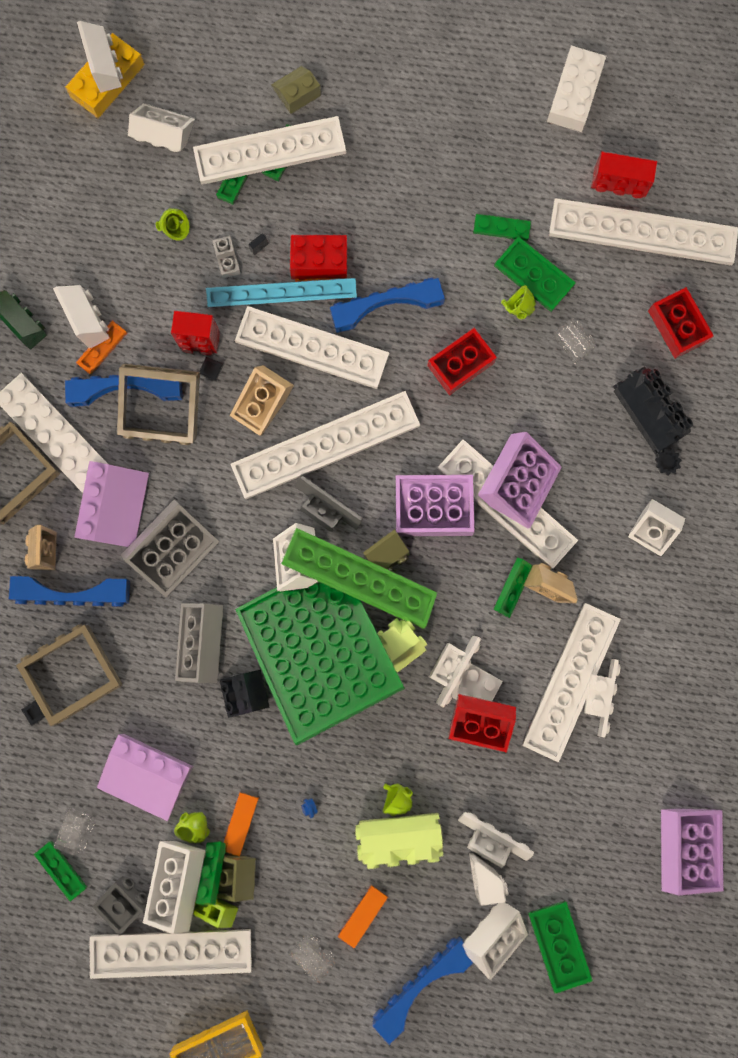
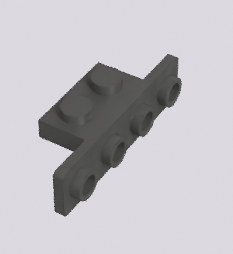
M302 475L298 478L295 487L309 497L301 506L300 511L330 532L340 520L355 530L359 528L363 518L358 513L350 510L341 501L330 496L327 491L313 484L310 479Z

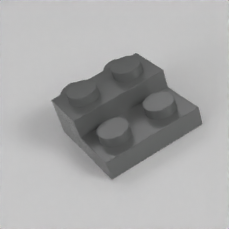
M122 876L92 907L118 935H121L146 909L148 897L145 893L136 890L132 879Z

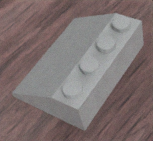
M173 500L121 554V557L162 595L167 597L219 541L179 503Z

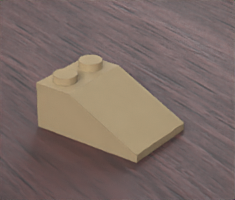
M264 365L255 367L230 416L261 436L285 403L294 385Z
M36 525L29 529V535L26 536L28 554L25 555V564L28 569L56 570L57 532L42 525Z
M543 563L532 566L523 586L557 603L577 602L573 582L567 579V575L561 572L556 574L551 571L550 566Z

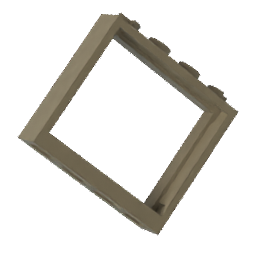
M133 364L121 365L119 367L117 435H122L126 439L140 437L144 441L158 439L163 443L176 441L181 445L194 443L197 437L200 372ZM127 376L190 383L188 434L126 427Z
M11 421L4 427H0V446L13 434H16L47 469L0 510V524L2 525L60 475L56 468Z
M82 624L73 627L71 633L56 637L53 644L41 646L37 649L38 653L26 655L20 659L21 663L16 665L50 727L56 726L123 685L89 625L82 626ZM83 634L110 682L54 715L27 667Z

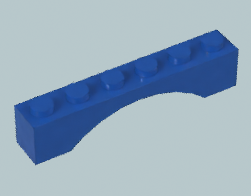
M427 278L418 284L412 282L406 284L403 288L393 287L388 289L387 292H375L366 298L356 297L351 302L335 303L330 307V313L336 333L354 329L368 313L379 307L395 303H407L429 309L443 305L445 298L439 278Z
M110 375L109 378L91 376L90 379L73 377L71 380H66V404L70 407L89 406L101 396L119 390V375ZM134 376L127 377V389L147 391L163 401L183 400L182 382Z
M10 576L9 600H14L15 604L26 605L27 601H35V605H46L47 601L54 602V605H66V602H73V606H85V602H91L92 606H104V603H112V607H123L124 603H129L130 580L106 579L89 590L76 593H62L47 588L33 577Z
M460 936L457 939L453 937L446 944V950L442 953L440 951L436 953L431 959L433 962L428 967L423 966L418 971V977L413 982L411 980L406 982L402 987L403 991L398 996L397 994L393 995L387 1002L389 1005L384 1010L380 1008L373 1015L372 1026L389 1045L404 1031L409 1008L423 988L442 976L463 973L473 964L463 947L465 941Z

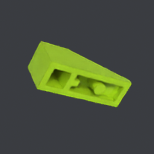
M217 898L216 905L196 904L195 900L193 915L217 928H231L239 908L220 898Z

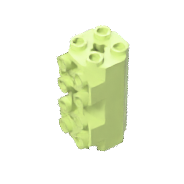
M396 618L388 625L390 629L386 632L381 630L377 634L398 673L426 651L425 646L427 643L421 635L419 637L413 632L415 627L410 621L405 622L403 619L399 621Z
M430 813L359 821V825H356L355 828L356 840L361 841V845H358L357 848L358 861L363 860V864H367L368 869L379 868V864H387L389 867L398 866L401 860H407L408 864L420 863L419 860L426 859L428 862L440 861L439 857L443 856L441 826L437 820L439 819V814Z

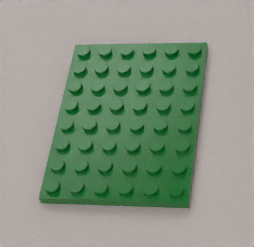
M318 581L310 587L277 591L276 587L235 609L296 746L405 689L361 600Z

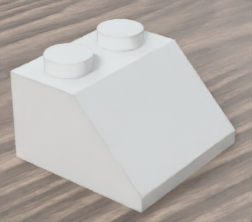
M651 499L628 537L662 556L682 531L685 518Z

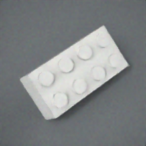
M570 47L547 122L582 132L606 56L578 47Z
M160 841L143 920L144 924L172 934L189 932L205 850L177 841Z

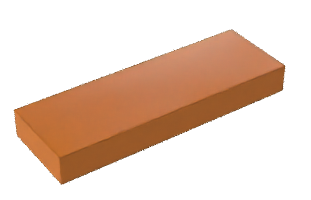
M113 320L107 326L109 329L107 331L109 339L90 349L88 348L76 362L90 375L93 374L127 334Z
M242 792L239 793L223 842L226 843L225 852L237 856L241 855L259 799L258 797Z
M371 885L338 937L355 948L388 896Z

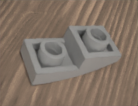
M227 236L212 240L222 278L240 275L231 237Z

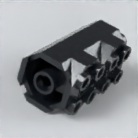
M643 367L638 371L635 370L627 376L626 380H622L613 386L615 389L614 393L654 454L661 452L691 432L693 421L686 416L680 402L677 400L672 402L669 395L672 394V390L664 383L661 373L657 369L651 370Z

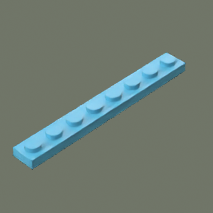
M356 278L211 287L206 288L208 307L355 298L357 297Z

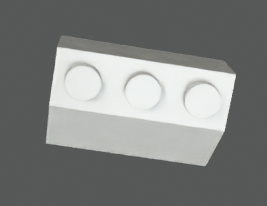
M78 21L77 24L91 74L100 93L122 87L120 79H123L120 67L115 65L118 59L115 50L111 51L110 46L113 45L110 33L106 34L103 26Z
M142 104L129 116L128 136L133 137L136 141H147L153 146H163L169 148L170 151L179 152L186 147L195 119Z
M81 285L53 288L75 335L89 349L109 339L107 334L109 329L106 323L100 320L99 316L101 313L96 305L93 306L91 301L94 299L89 290L85 291Z
M295 523L273 538L277 591L308 588L318 582L281 564L294 530L298 528L315 536L313 527Z
M470 853L474 889L480 905L505 902V895H508V890L502 876L498 875L495 869L474 853Z
M505 902L498 903L491 909L488 916L479 923L472 935L467 937L463 944L467 956L490 980L528 935L520 912Z

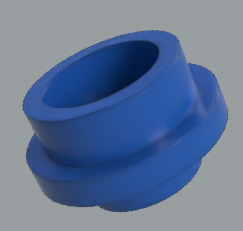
M304 799V804L301 805L302 811L305 816L313 818L318 813L313 799Z

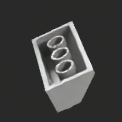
M181 604L175 681L217 684L223 605Z

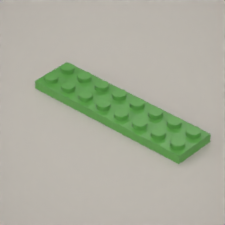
M298 528L294 530L281 562L286 567L398 618L410 621L412 624L423 629L427 626L437 596V592Z

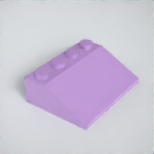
M527 432L511 434L478 496L490 507L522 526L531 528L562 467Z
M89 461L74 538L129 547L137 538L149 473Z
M396 475V532L398 535L473 536V475Z
M119 734L109 753L97 788L168 821L193 766L130 736Z
M661 809V877L663 892L675 895H689L723 891L722 810Z

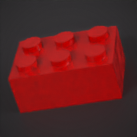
M601 151L594 167L591 188L596 189L598 192L612 191L616 195L629 194L634 198L646 197L654 183L657 161Z
M291 235V280L347 279V235Z
M687 287L653 303L648 310L674 359L708 343L714 337Z
M174 311L171 334L179 348L182 349V352L193 353V351H199L201 354L208 356L212 355V353L217 354L220 331L213 315Z
M473 328L430 358L427 367L450 396L495 364L497 357L477 330Z
M458 694L450 723L449 739L507 752L516 722V707Z

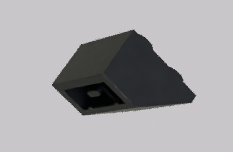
M261 669L219 680L228 718L270 708Z

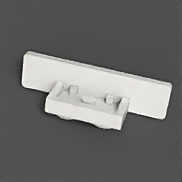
M473 635L464 652L450 643L446 644L429 675L430 678L445 686L436 704L441 707L449 704L452 699L451 693L455 687L459 686L462 680L461 675L463 671L469 668L473 653H476L480 648L481 644L479 642L481 638Z
M611 659L608 678L591 674L584 709L586 714L601 717L597 736L604 738L610 730L608 719L609 714H612L614 704L611 703L612 696L617 691L615 679L619 675L621 667L617 659Z
M464 812L458 819L459 822L474 830L467 848L501 868L505 865L510 852L526 861L534 854L527 845L514 841L510 835L497 831L493 825L480 821L472 813Z

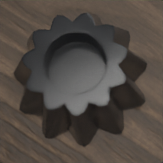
M665 448L662 452H658L655 466L660 473H665L669 476L671 473L676 474V469L681 468L679 463L682 459L678 458L679 453H675L674 449L668 450Z

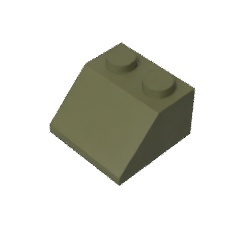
M303 66L271 84L290 114L321 96L320 84L311 71Z
M395 529L363 552L365 560L391 572L395 565L399 564L400 566L405 563L410 555L409 550Z
M224 855L217 894L218 898L232 902L254 899L256 858Z

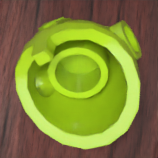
M177 208L166 210L160 220L155 223L158 231H162L166 236L176 241L185 239L189 233V220L186 214Z
M526 285L522 286L507 302L505 299L501 300L505 309L521 320L530 316L536 306L535 298Z
M384 784L383 788L388 790L383 813L396 816L409 812L413 806L412 790L408 787H402L400 784Z
M183 813L174 829L175 835L189 843L204 842L210 833L204 813Z

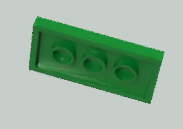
M519 236L494 264V267L520 288L526 285L535 300L550 312L557 307L576 284L575 281Z
M562 901L529 912L528 916L554 994L592 982L593 980L567 902Z

